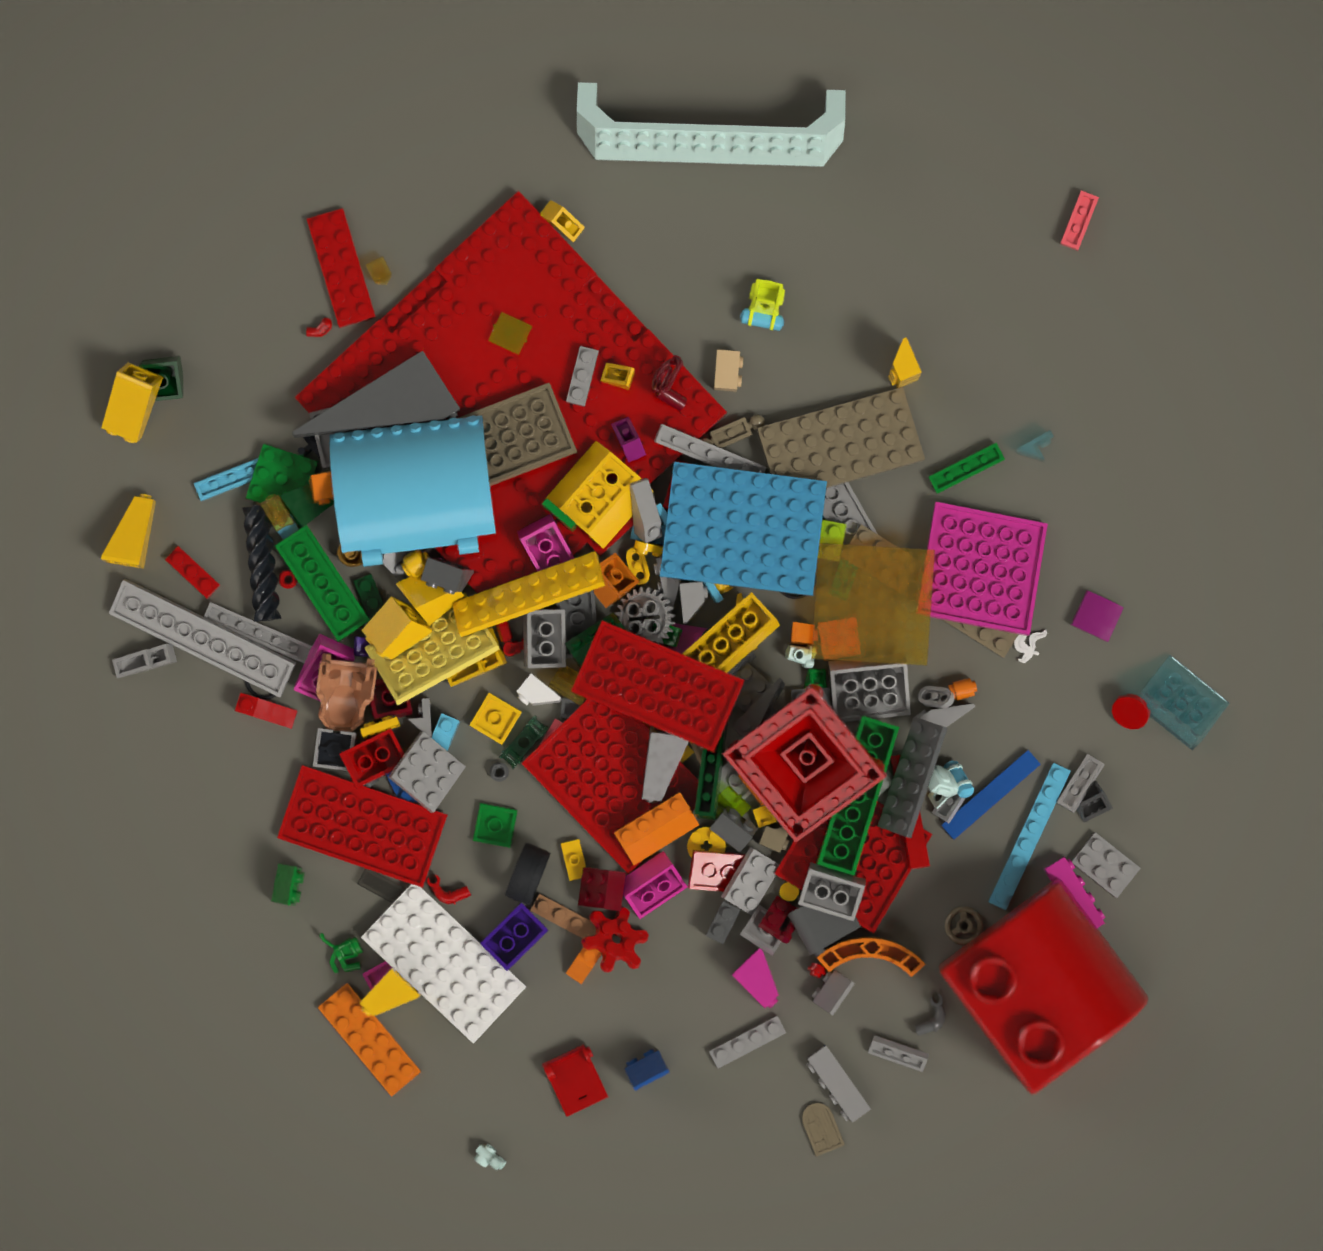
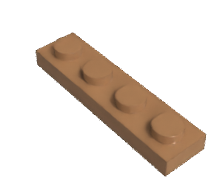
M541 894L538 895L530 910L581 938L593 936L596 933V927L590 920Z

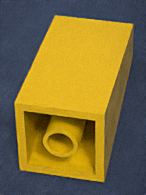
M129 362L117 371L101 428L110 435L123 437L129 443H137L143 436L163 377Z

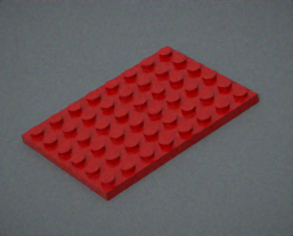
M587 699L521 764L629 874L642 861L633 865L614 832L679 792L693 812L696 805L699 780L679 762L662 801L650 803L646 799H642L650 730L641 721Z

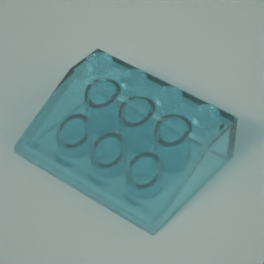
M1171 655L1168 656L1138 694L1139 697L1146 701L1148 710L1150 709V717L1191 750L1202 742L1230 704Z

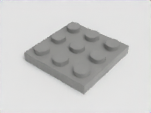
M421 731L388 778L430 813H434L466 766L424 731Z

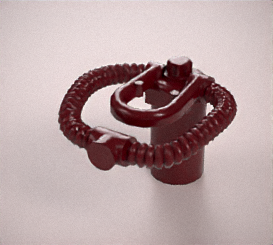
M674 355L673 358L664 362L656 370L651 388L656 398L680 411L686 405L687 398L671 389L683 365L681 358ZM670 365H676V367L674 368V370L672 369V367H671Z

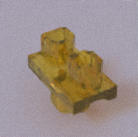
M273 494L261 503L276 532L285 526L294 524L279 495Z

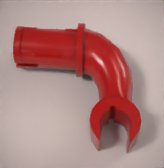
M435 874L436 884L431 883L429 878L427 879L428 886L432 888L435 897L442 903L456 905V902L471 896L467 885L452 892H445L440 886L439 876Z

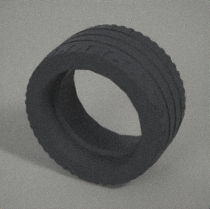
M525 843L506 889L505 896L530 905L551 853L535 845Z

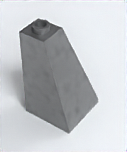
M650 726L642 799H646L650 803L662 801L688 741Z

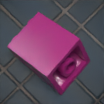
M758 948L732 976L764 1008L767 1006L771 1008L778 1002L776 997L779 994L764 953Z

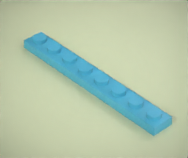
M1055 763L1052 764L989 898V903L1001 909H1007L1071 772L1070 770Z

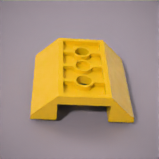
M595 441L545 499H549L577 526L587 533L594 542L604 549L633 516L630 483L642 479L611 451ZM611 473L616 474L618 477L617 482L614 484H610L606 480L607 476ZM585 502L592 505V510L589 513H584L581 510V506Z

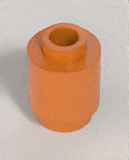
M970 677L954 681L951 685H948V689L953 692L954 699L957 701L975 696L974 692H977L975 680L971 681Z

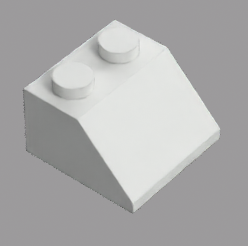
M532 674L528 676L517 690L519 694L517 698L525 705L529 703L531 705L560 703L562 700L559 695Z

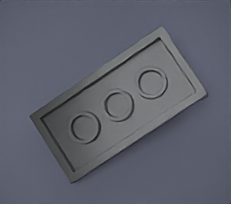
M594 590L557 603V609H565L566 642L597 623ZM566 647V658H571L572 656Z

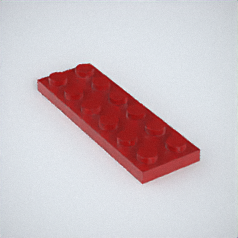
M341 208L308 218L307 223L339 328L376 318L344 209Z

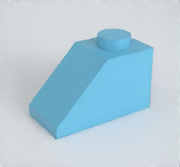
M441 713L432 739L448 751L460 721Z

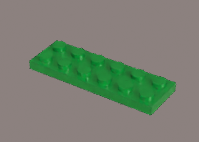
M305 525L275 545L338 642L370 621L308 525Z

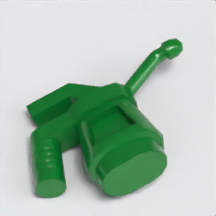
M323 933L319 934L322 941L334 949L329 963L335 974L339 972L335 964L336 957L344 972L361 970L360 962L347 964L345 960L358 957L360 953H363L362 946L357 937H350L339 945H333L325 939Z

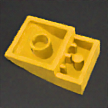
M488 628L498 644L499 650L448 677L447 680L450 687L507 664L493 628Z

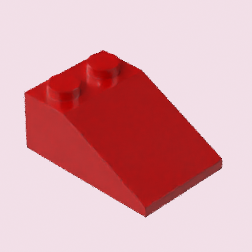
M390 728L339 755L357 789L390 774L404 756V752Z

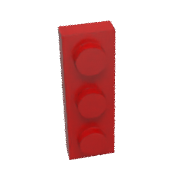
M179 546L165 559L207 599L221 586Z

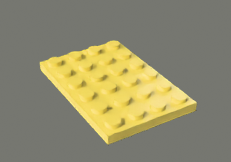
M452 607L430 625L433 631L428 636L394 659L386 656L382 658L375 652V646L371 644L364 648L370 659L375 660L374 666L377 667L378 673L397 705L498 651L499 646L488 628L461 637Z

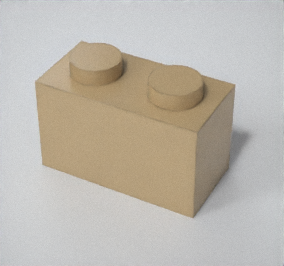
M717 350L714 390L737 392V387H741L742 376L738 375L739 368H743V357H740V351Z

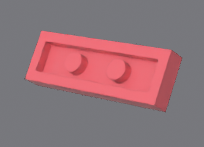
M1081 190L1061 240V245L1076 251L1079 250L1099 197Z

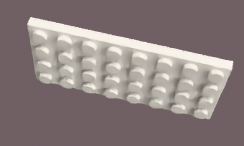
M413 884L400 895L361 937L473 1044L526 988L509 970L506 971L421 887Z

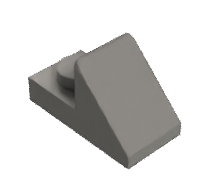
M424 698L422 703L418 704L419 715H423V718L408 720L432 738L430 698Z

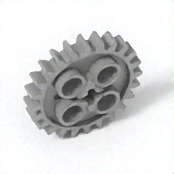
M640 587V590L633 589V594L627 593L628 599H621L624 604L623 606H617L621 611L616 612L615 615L620 616L619 621L626 631L654 643L664 644L662 638L669 639L666 633L673 632L669 626L675 624V622L671 621L675 614H670L674 607L668 606L670 600L665 599V594L659 595V590L653 591V588L645 589L643 587ZM654 603L655 611L652 613L651 606ZM635 606H637L638 608L636 614H634L633 612ZM660 615L659 619H645L644 621L636 620L630 622L631 618H645L646 616L654 617ZM654 623L657 624V629L655 631H653L652 629ZM638 624V626H639V631H638V633L636 634V633H635V627H636V625Z

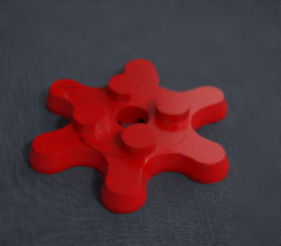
M621 907V911H616L615 918L611 920L606 918L601 911H592L589 919L595 925L596 933L593 936H585L581 941L584 949H596L601 952L602 961L600 967L602 971L607 973L614 969V964L618 960L625 961L631 969H637L641 964V959L635 953V945L643 944L648 940V932L646 930H633L628 922L630 911L625 907ZM613 934L621 938L620 943H615L612 940Z

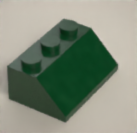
M613 612L565 643L572 658L580 668L583 665L601 621L626 630Z

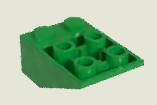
M278 864L271 902L295 906L297 902H300L301 891H298L299 884H303L305 872H302L303 868Z

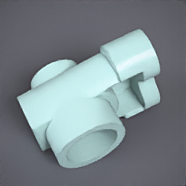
M811 645L806 647L787 646L785 650L786 659L800 663L804 668H813L817 647Z
M481 1144L476 1149L477 1155L474 1159L483 1167H487L490 1164L495 1170H501L507 1163L502 1157L495 1154L496 1149L490 1144L486 1146Z

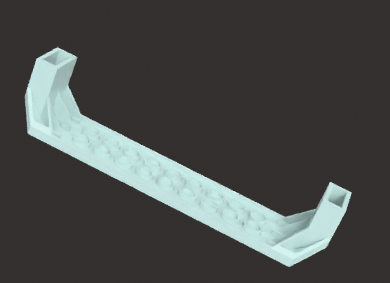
M578 82L577 133L595 160L824 166L844 139L846 90H826L825 113L807 128L614 122L597 107V83Z

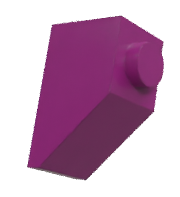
M629 417L611 424L628 462L646 455L641 440Z

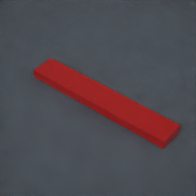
M901 755L890 757L893 778ZM919 813L912 837L904 836L910 870L930 867L921 813Z

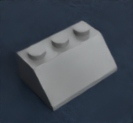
M539 609L523 615L524 667H566L565 609Z
M810 863L798 904L854 921L863 895L866 879Z

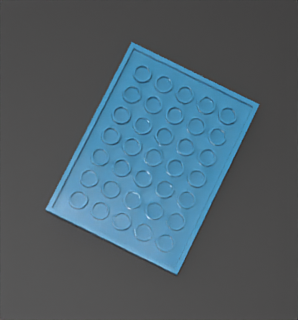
M674 462L660 577L813 596L827 481Z

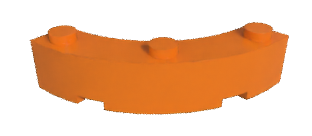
M877 937L846 939L825 949V952L816 956L829 972L842 963L856 958L887 960L902 968L911 977L926 965L908 948L891 940Z

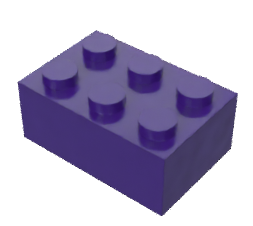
M520 903L480 944L508 971L549 930L523 903Z

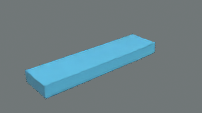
M258 458L195 482L194 485L200 501L250 483Z

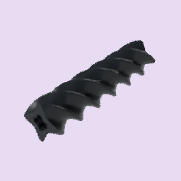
M252 505L242 508L246 516L244 529L248 535L246 548L250 554L248 567L252 573L250 586L254 592L252 596V605L256 611L254 622L282 619L277 610L280 599L275 591L278 580L273 572L276 561L271 553L274 542L269 534L272 527L271 520L267 515L270 505Z

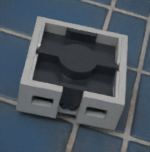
M318 728L313 767L347 771L339 754L356 746L357 733L341 731L340 734L334 733V730Z

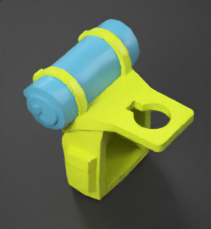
M756 279L749 293L751 304L749 308H744L741 312V323L748 326L770 329L771 331H780L784 325V318L782 315H779V306L783 305L785 297L783 284Z

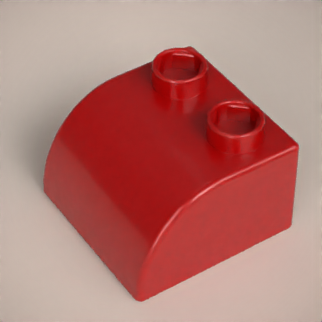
M1061 879L1051 881L939 965L943 978L1030 1094L1039 1092L1109 1040L1136 1017L1148 1002L1146 992Z

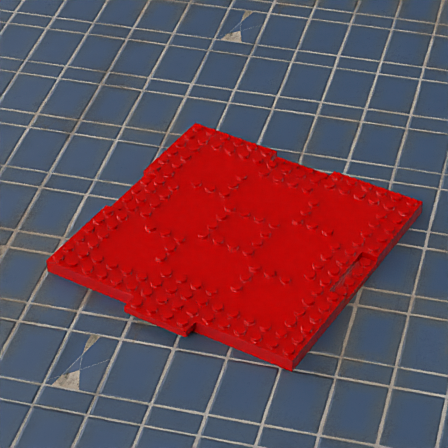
M519 191L438 264L431 274L380 321L378 320L294 397L308 413L331 408L421 351L425 353L459 406L460 412L457 413L459 416L456 418L550 383L577 453L490 486L496 533L477 536L479 552L460 555L458 545L434 547L445 560L474 570L468 584L476 593L538 572L517 531L550 514L542 505L546 500L545 498L595 441L611 451L641 479L647 478L651 485L683 455V453L654 442L661 424L700 439L727 414V411L683 365L671 389L687 398L684 408L678 411L654 396L651 388L653 376L657 372L656 370L664 362L673 358L674 355L598 277L597 273L552 225L540 216L541 214ZM580 346L599 351L585 407L566 402ZM606 363L628 366L635 369L629 390L601 381ZM670 365V366L672 367V369L674 370V368L676 367V365ZM627 417L630 418L646 453L645 456L628 462L611 425ZM611 473L607 476L606 480L608 483L614 484L617 482L618 477L616 474ZM553 516L573 556L588 543L601 557L634 526L632 516L607 546L602 549L579 526L576 525L577 528L571 532Z

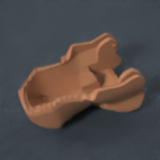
M322 654L316 695L321 702L318 717L326 729L353 732L363 724L365 708L374 697L377 675L374 659L367 658L366 663L335 660L331 659V654Z

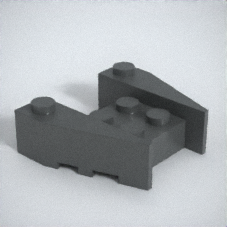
M753 651L727 672L745 681L735 702L745 714L732 726L742 738L767 720L785 686L781 678L771 685L750 665L756 658Z

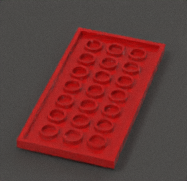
M601 621L571 692L714 752L745 681Z
M302 765L277 838L423 888L448 815L436 810L434 813H430L421 805L365 786L356 789L351 781Z

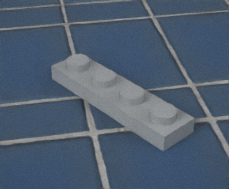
M775 1016L710 1050L709 1053L717 1068H720L782 1036L786 1031L778 1016Z

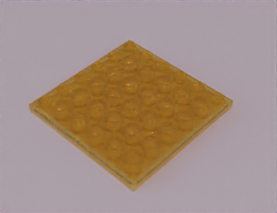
M819 543L812 659L928 666L935 550Z

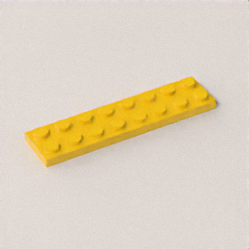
M596 551L458 600L453 604V610L459 635L463 637L605 586Z

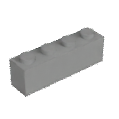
M826 1045L807 1058L809 1062L806 1065L812 1073L817 1072L820 1077L818 1082L823 1089H829L831 1092L829 1095L834 1105L839 1104L843 1110L840 1113L846 1121L850 1119L853 1123L871 1110Z

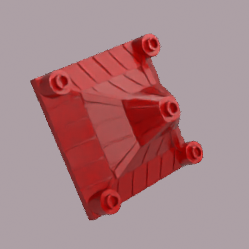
M816 684L808 685L804 693L742 739L734 740L730 747L723 752L725 758L795 842L883 780L887 775L884 772L883 762L876 758L873 759L824 700L823 690Z

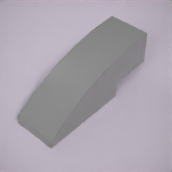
M164 644L114 659L112 662L117 678H122L175 663L177 659L173 645Z

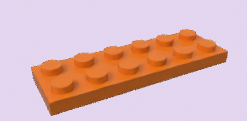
M346 983L322 1003L318 1009L392 1097L422 1071L378 1018L372 1014L368 1016L360 1009L362 1007L360 1004L362 999L349 983Z

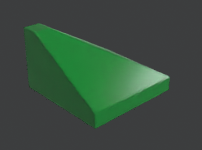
M808 669L804 689L811 684L827 688L826 669Z

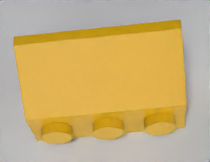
M907 337L903 338L890 369V375H888L892 386L896 385L897 389L917 381L922 373Z

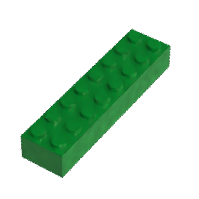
M861 716L855 737L873 759L876 758L883 762L884 772L886 773L899 727ZM883 780L830 817L816 864L855 875Z

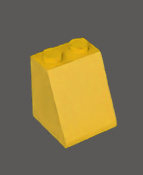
M422 575L417 578L410 576L396 583L429 626L449 611L455 602L465 598L462 592L449 594L443 591V587L437 586V588L427 586L426 581L421 580Z
M392 596L362 629V632L366 635V641L375 646V652L382 658L386 656L390 659H394L433 631L413 606Z
M392 968L360 1002L362 1005L360 1009L368 1016L371 1014L376 1016L417 999L422 994Z

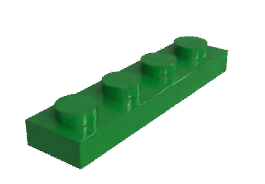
M996 442L929 476L928 479L936 494H939L1004 461L1005 458Z

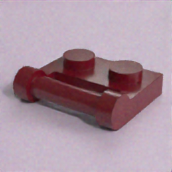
M776 896L758 927L787 944L792 938L791 935L795 927L790 921L785 931H781L779 928L787 915L798 908Z

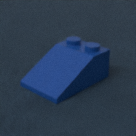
M651 1049L643 1054L644 1058L640 1060L634 1058L626 1063L627 1067L624 1069L635 1091L670 1073L659 1050Z

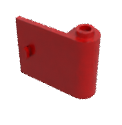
M584 1044L542 1063L543 1069L551 1082L566 1117L608 1098L607 1092L591 1060L593 1053L590 1047H585Z

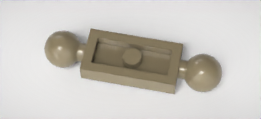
M754 415L751 417L750 422H747L744 417L710 432L711 439L701 438L700 440L722 449L752 436L753 434L750 429L757 430V428L764 426L765 420L761 415Z

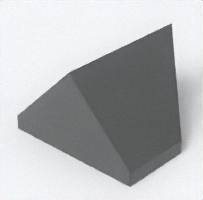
M1096 780L1077 808L1083 822H1087L1113 809L1105 792Z

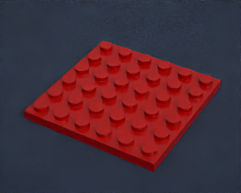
M878 801L854 875L866 879L863 895L855 917L861 927L873 934L911 872L904 836L877 827L884 805ZM829 819L799 841H793L774 873L776 876L802 891L810 863L816 864ZM924 829V835L927 845L928 841L932 836V833Z

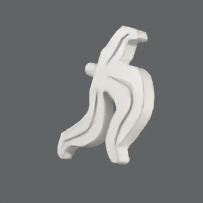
M1046 629L1042 633L1036 632L1029 636L1030 646L1024 642L1027 636L1020 634L1014 641L1015 649L1020 653H1024L1022 659H1018L1019 662L1026 663L1032 658L1033 654L1039 655V652L1034 651L1036 647L1035 642L1046 637Z

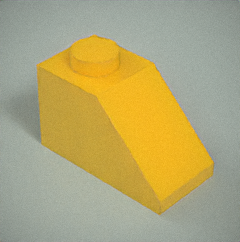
M552 200L548 202L540 213V216L546 219L553 228L572 242L577 239L585 228L563 206Z

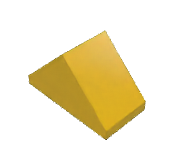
M606 363L601 381L629 390L635 369L628 366Z

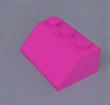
M662 851L625 876L623 895L636 915L641 919L686 889L687 885L665 852Z

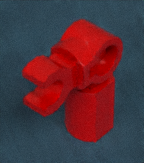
M508 621L496 625L500 642L504 643L502 648L503 654L507 657H512L515 654L521 653V650H524V638L521 642L517 640L512 642L513 636Z

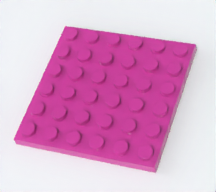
M935 502L916 614L1029 636L1048 524Z

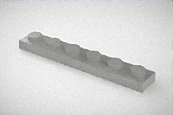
M663 424L660 425L654 440L656 443L719 468L764 473L767 468Z
M211 602L204 615L205 618L301 663H305L312 647Z

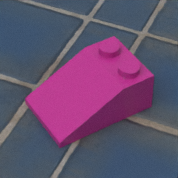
M551 514L517 531L537 571L574 559Z
M319 634L311 647L293 690L317 701H320L316 695V687L322 654H331V659L353 662L355 660L353 648L322 634Z

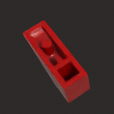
M240 693L235 711L290 729L293 727L298 712L297 710L244 693Z

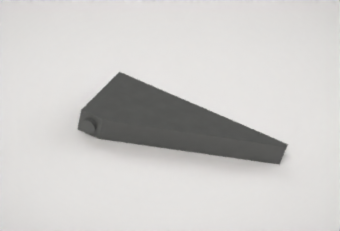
M421 351L292 431V435L294 438L386 428L394 425L426 423L433 420H449L459 416L457 413L460 412V408L425 353Z

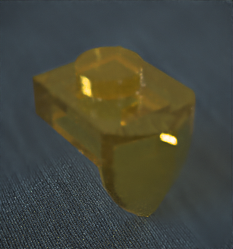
M383 256L366 263V267L375 284L386 285L390 281L392 272Z

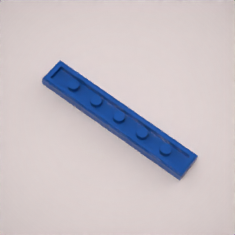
M1027 750L960 808L950 823L944 822L941 826L955 840L1041 764Z

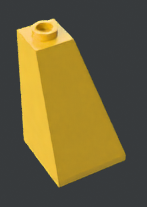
M140 494V497L134 496L106 546L101 560L106 563L144 569L156 501L151 499L152 496Z

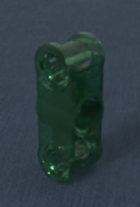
M534 715L515 740L500 754L499 758H503L511 765L512 769H515L526 753L541 739L550 727L544 726L537 720V716ZM522 737L529 739V745L526 748H522L519 745V740Z

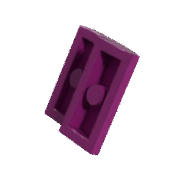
M1086 590L1071 625L1105 642H1109L1124 607Z

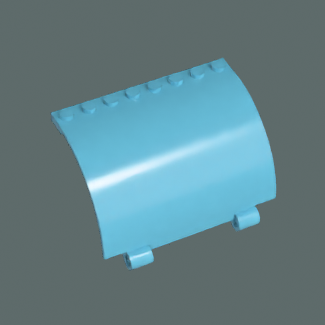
M482 415L451 418L441 421L433 420L426 423H412L402 426L394 425L392 427L370 430H356L346 433L338 432L329 435L332 485L342 553L361 550L364 567L382 565V554L458 545L460 555L479 552L477 536L496 533Z

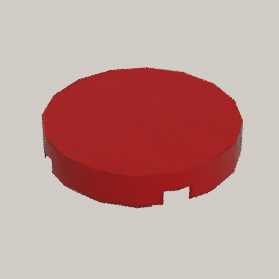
M1126 694L1119 696L1112 705V715L1122 727L1131 730L1140 729L1148 722L1150 709L1148 710L1146 701L1138 695Z

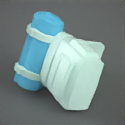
M949 761L944 767L935 765L928 786L931 791L928 797L933 806L938 809L948 798L956 794L961 798L970 797L974 793L973 783L967 778L962 765L958 761ZM936 794L942 795L939 801L935 799Z

